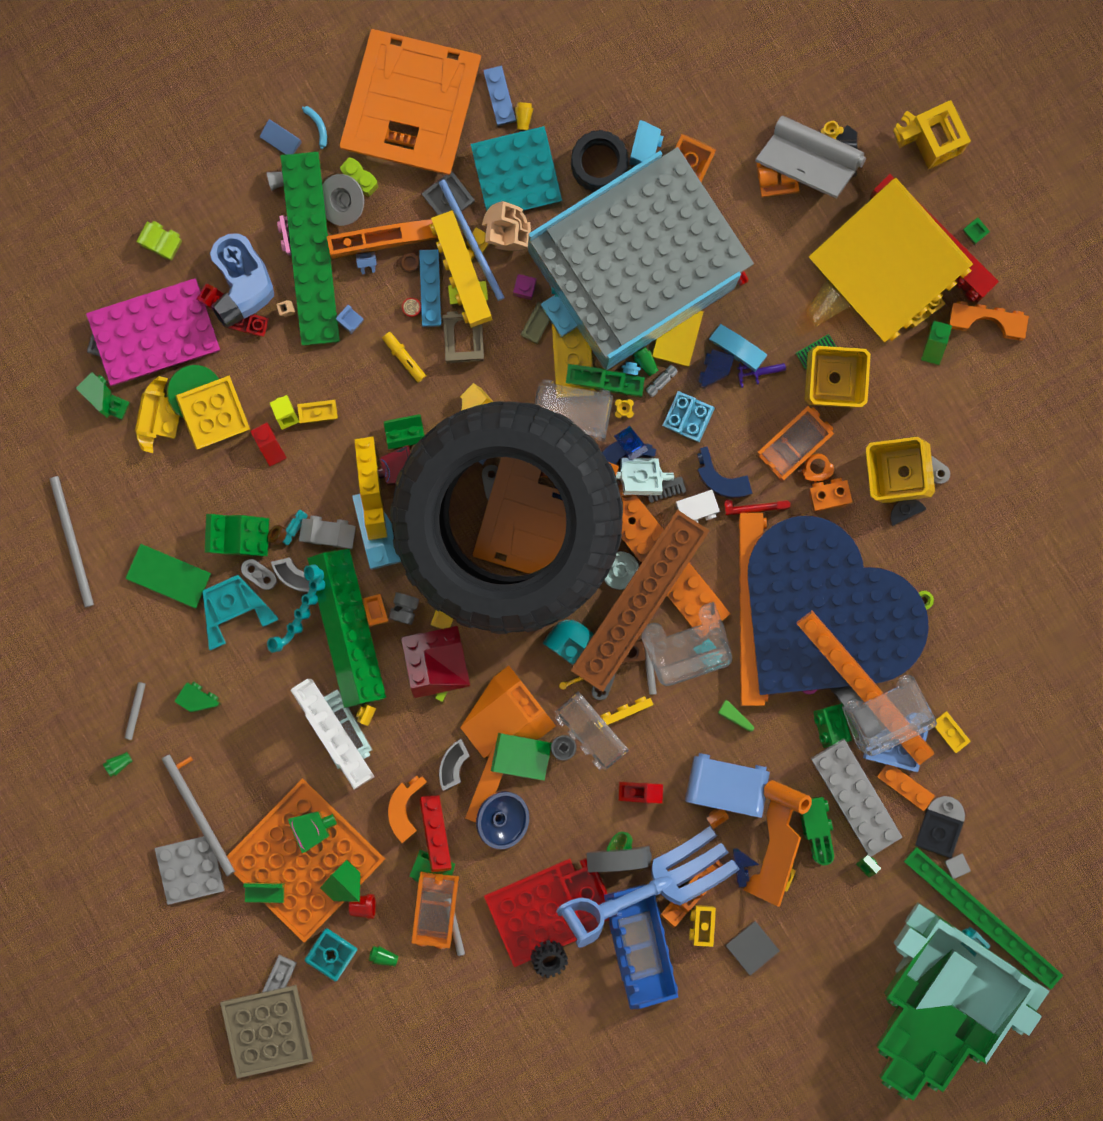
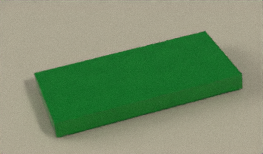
M140 544L125 579L197 609L203 595V590H205L212 573Z

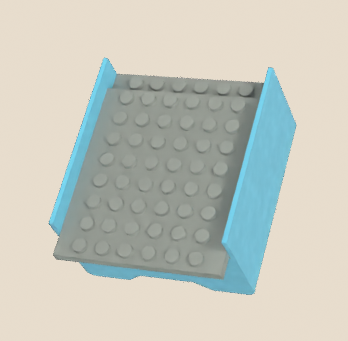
M678 147L662 156L661 151L655 153L528 234V252L551 288L559 296L555 297L554 295L541 303L542 309L549 317L560 337L578 328L606 370L734 290L741 273L754 265L752 259Z

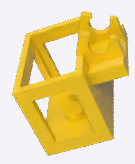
M951 100L917 116L906 111L901 121H904L907 126L902 127L897 123L893 129L899 148L914 141L916 142L928 169L962 154L971 142ZM948 116H950L954 124V127L960 137L959 139H957L953 131V128L948 120ZM940 123L948 139V142L942 144L941 147H939L930 128Z

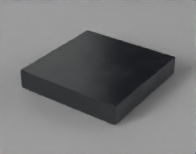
M926 809L914 845L952 858L964 822Z

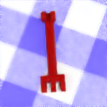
M727 499L725 501L726 515L787 510L790 508L788 500L733 507L731 500Z

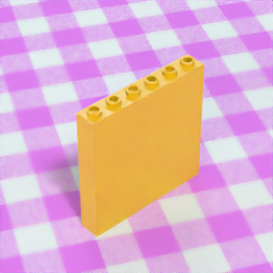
M897 178L886 185L809 256L813 263L884 342L888 339L893 341L899 336L898 330L902 327L908 328L914 322L912 318L916 314L921 316L928 310L927 305L931 301L935 304L943 297L941 292L945 289L948 291L957 284L955 280L959 276L964 278L972 271L969 267L973 265Z

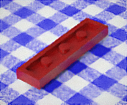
M440 795L420 797L419 801L431 872L450 871L452 867Z

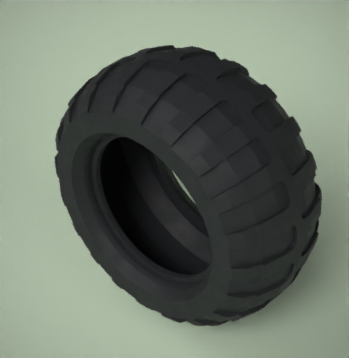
M490 402L459 411L438 423L411 450L397 476L393 502L390 508L394 549L406 570L405 575L412 586L417 587L420 593L428 600L427 603L438 612L445 613L465 627H474L495 634L532 632L570 616L595 594L605 580L615 561L622 538L623 502L620 497L615 472L599 449V445L590 435H587L566 416L533 403ZM494 457L515 458L532 464L551 479L564 503L566 533L559 553L550 564L530 574L503 576L482 569L462 552L451 530L449 507L451 496L458 480L474 463Z

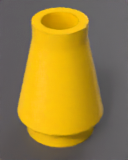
M517 102V107H515L517 130H529L534 109L532 108V103Z

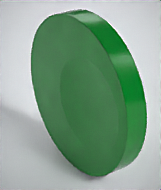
M189 365L179 369L173 374L167 386V399L170 407L178 416L183 418L175 396L219 380V378L212 370L200 365Z

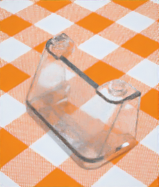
M547 379L538 382L534 404L566 416L587 435L593 436L592 438H595L597 441H606L614 397L610 395V391L599 389V392L556 385L554 381Z
M905 675L900 677L896 684L897 688L865 703L854 699L842 707L859 750L869 756L877 755L937 725L935 716L913 676Z

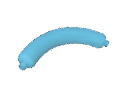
M308 106L302 107L303 112L316 123L319 131L320 149H323L327 144V131L324 122L313 109Z

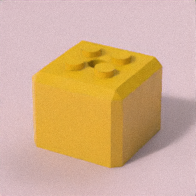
M813 347L808 351L805 401L809 405L863 407L868 401L871 354L867 349ZM836 372L839 374L840 380L838 383L830 381L829 376L831 373Z
M919 437L872 442L866 447L870 495L876 501L888 503L929 498L935 493L931 448L927 441ZM907 466L909 468L908 476L901 477L900 469Z

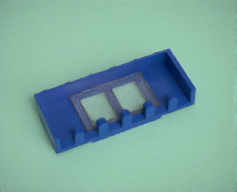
M647 884L605 894V902L615 900ZM656 895L622 909L616 915L609 917L614 948L630 1009H641L678 998V987L674 980L673 966L669 958V948L665 941V931L661 923Z

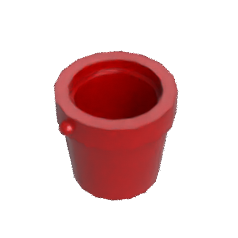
M374 894L360 896V902H349L350 916L374 919L376 913Z

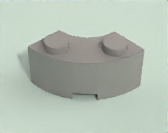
M310 516V519H302L299 541L352 549L356 526L348 525L349 521L337 519V523L322 521V517Z
M291 558L271 562L274 572L283 583L294 590L308 593L310 581L306 580L303 571L295 567Z
M462 739L455 742L446 751L441 761L439 779L443 791L461 782L459 775L460 767L470 757Z

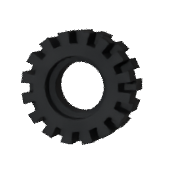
M546 940V944L541 942L540 947L536 945V951L532 950L531 962L536 973L540 974L541 977L545 974L546 978H549L550 975L556 977L555 973L560 975L561 969L564 971L566 969L565 965H568V957L563 946L554 940L552 943H550V940ZM548 956H556L551 962H543Z

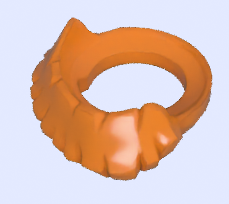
M813 454L805 462V468L802 470L803 476L811 482L827 480L834 474V465L829 462L825 455ZM822 459L825 462L822 473L815 474L810 469V464L813 460Z

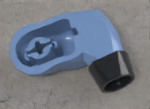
M227 234L213 244L210 252L211 259L225 276L230 290L228 294L224 293L211 305V308L221 324L228 328L256 313L268 304L274 297V289L264 262L245 236L241 234Z

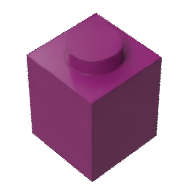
M518 274L513 296L532 300L536 278Z

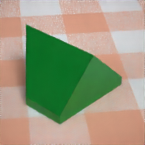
M346 860L324 882L320 889L333 901L360 902L361 873Z

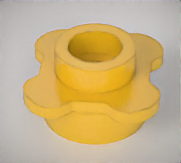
M835 121L827 122L824 128L821 129V133L834 139L844 132L843 127H839Z
M618 399L615 401L617 406L615 416L617 418L622 416L633 417L632 406L634 402L631 399L627 401Z

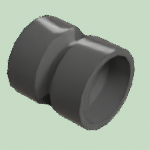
M396 592L393 600L395 607L391 608L388 618L412 625L415 617L413 611L417 610L420 599Z
M568 735L558 736L551 745L553 755L559 760L572 758L577 749L575 740Z

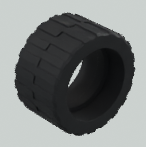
M603 130L590 131V133L584 134L578 139L572 149V174L577 183L586 190L595 192L627 172V149L623 141L617 135L612 134V132ZM595 145L609 147L617 156L615 171L604 178L592 177L582 167L581 159L584 152Z

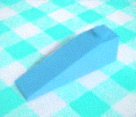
M360 494L353 495L370 569L373 570L401 562L399 555H396L393 545L392 523L385 512L387 537L368 540Z

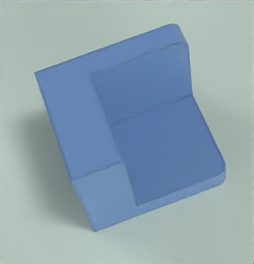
M347 305L336 318L337 322L351 334L364 321L350 305Z

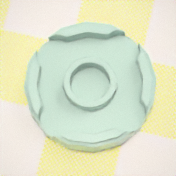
M617 552L609 574L604 580L606 584L614 589H625L639 568L635 557L626 552Z

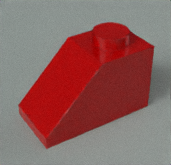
M268 422L250 431L270 467L287 459Z
M619 782L618 801L662 803L663 784Z

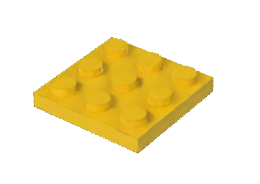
M230 375L175 396L196 450L250 430Z

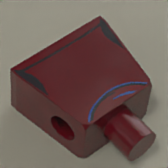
M409 446L400 448L380 458L382 466L378 467L379 479L385 477L387 485H396L397 476L411 453Z

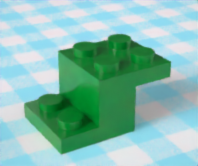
M206 514L204 552L224 555L268 556L269 518L247 515Z

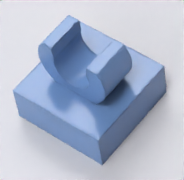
M375 251L356 254L357 266L361 268V273L365 274V267L368 266L372 268V273H374L375 265H377Z

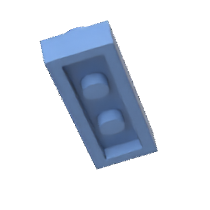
M502 66L483 70L497 126L516 122Z

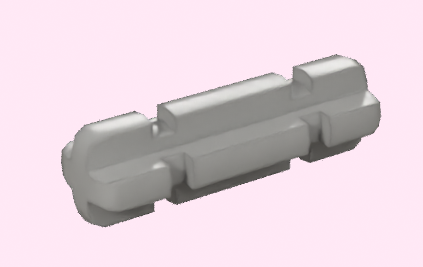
M670 365L666 372H663L653 382V385L646 389V392L651 397H654L658 390H661L671 380V377L677 374V369Z

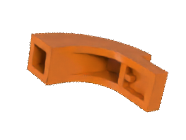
M418 776L414 777L408 782L410 785L408 788L402 782L394 791L389 802V823L401 843L417 831L407 816L406 805L411 795L428 782L423 776L420 778Z

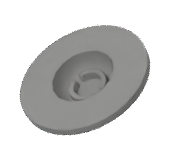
M336 174L326 179L322 185L326 218L331 223L339 226L354 223L360 217L364 208V195L360 185L355 179L345 174Z

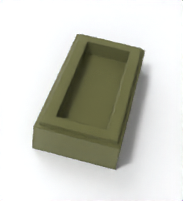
M540 302L536 304L520 336L535 344H538L550 321Z

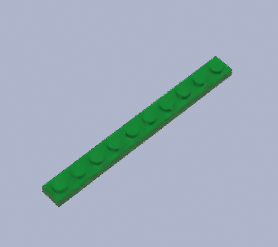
M915 847L903 861L1050 990L1063 977L1062 973L920 849Z

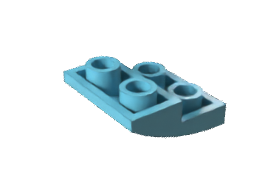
M678 391L662 426L699 443L715 408Z

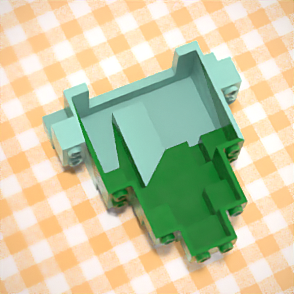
M918 902L906 918V925L894 941L897 952L903 955L904 958L896 968V975L884 991V994L887 997L888 1003L894 1006L896 1010L887 1022L889 1026L876 1044L879 1054L887 1059L889 1056L891 1057L879 1075L880 1079H882L881 1083L889 1089L892 1087L899 1091L897 1094L903 1099L908 1100L910 1098L913 1101L926 1082H929L927 1086L937 1092L939 1089L944 1092L968 1055L979 1064L981 1061L987 1064L1011 1027L1020 1035L1025 1033L1029 1036L1042 1017L1037 1012V1009L1049 993L1047 988ZM962 942L977 953L975 957L961 945Z

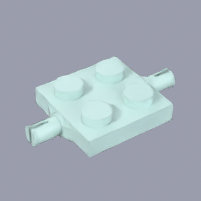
M621 458V471L617 472L616 479L621 480L624 495H661L663 492L662 481L674 480L673 472H662L659 466V458Z

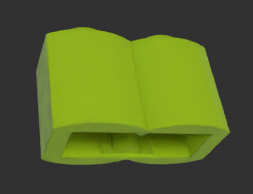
M349 157L340 167L342 174L355 179L360 185L363 195L370 197L377 190L378 183L376 178L370 172L363 170L357 160Z
M155 221L152 223L146 222L136 242L140 246L172 261L182 243V240L179 238L180 234L173 230H169V232L163 230V226Z

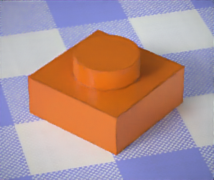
M715 809L710 812L709 817L706 819L711 827L715 829L728 820L729 817L725 810Z

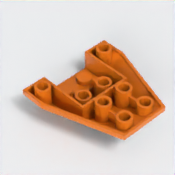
M507 666L493 677L460 728L482 757L486 758L490 755L493 745L496 744L498 733L536 740L543 737L556 725L512 668Z

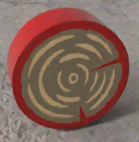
M407 298L402 304L403 313L408 317L418 316L421 312L420 302L415 298Z

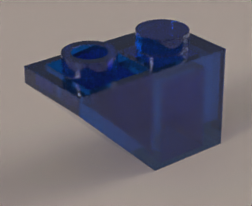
M713 349L711 354L707 353L704 364L707 365L706 371H701L698 380L701 383L700 388L705 389L728 377L734 356Z

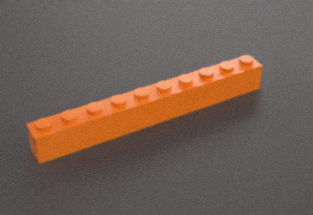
M763 513L739 514L740 706H765V702H768V694L760 695L748 585V564L751 553L763 535V529H767V518H763Z

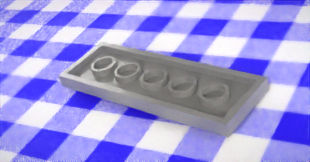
M845 739L838 741L810 758L867 855L871 857L902 838Z

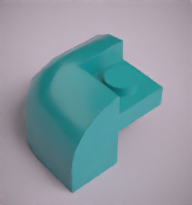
M566 619L558 622L552 628L542 644L574 665L595 633L575 620Z

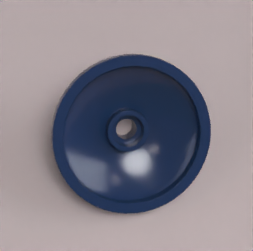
M502 791L489 796L482 803L477 813L476 828L479 837L486 845L495 849H507L514 846L523 838L528 829L529 810L524 800L514 793Z

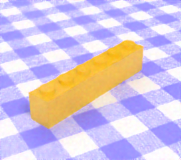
M453 210L432 217L433 224L430 225L433 236H438L439 242H436L439 253L444 252L446 259L442 261L446 271L450 270L452 274L449 280L452 288H457L458 294L455 296L458 305H463L465 312H462L465 324L469 323L472 328L493 320Z

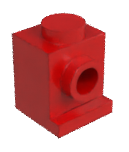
M206 283L196 300L212 310L211 305L224 293Z

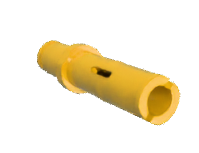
M391 332L382 337V340L392 351L391 354L399 359L418 383L422 381L426 375L404 349V344H400Z

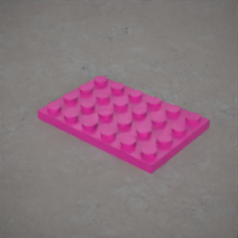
M196 278L86 313L110 386L220 351L206 307L196 300L200 294Z

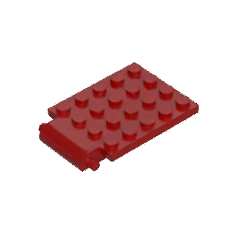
M571 858L484 895L514 967L530 961L532 950L536 951L535 946L538 945L540 947L541 942L546 944V940H550V943L554 940L556 943L559 942L561 946H565L577 940L563 916H558L556 912L562 904L577 898H587L598 905L605 902L604 895L608 894L599 872H588L587 858L579 861L582 868L578 870L575 869ZM583 910L574 911L587 933L598 927L597 920L591 913Z

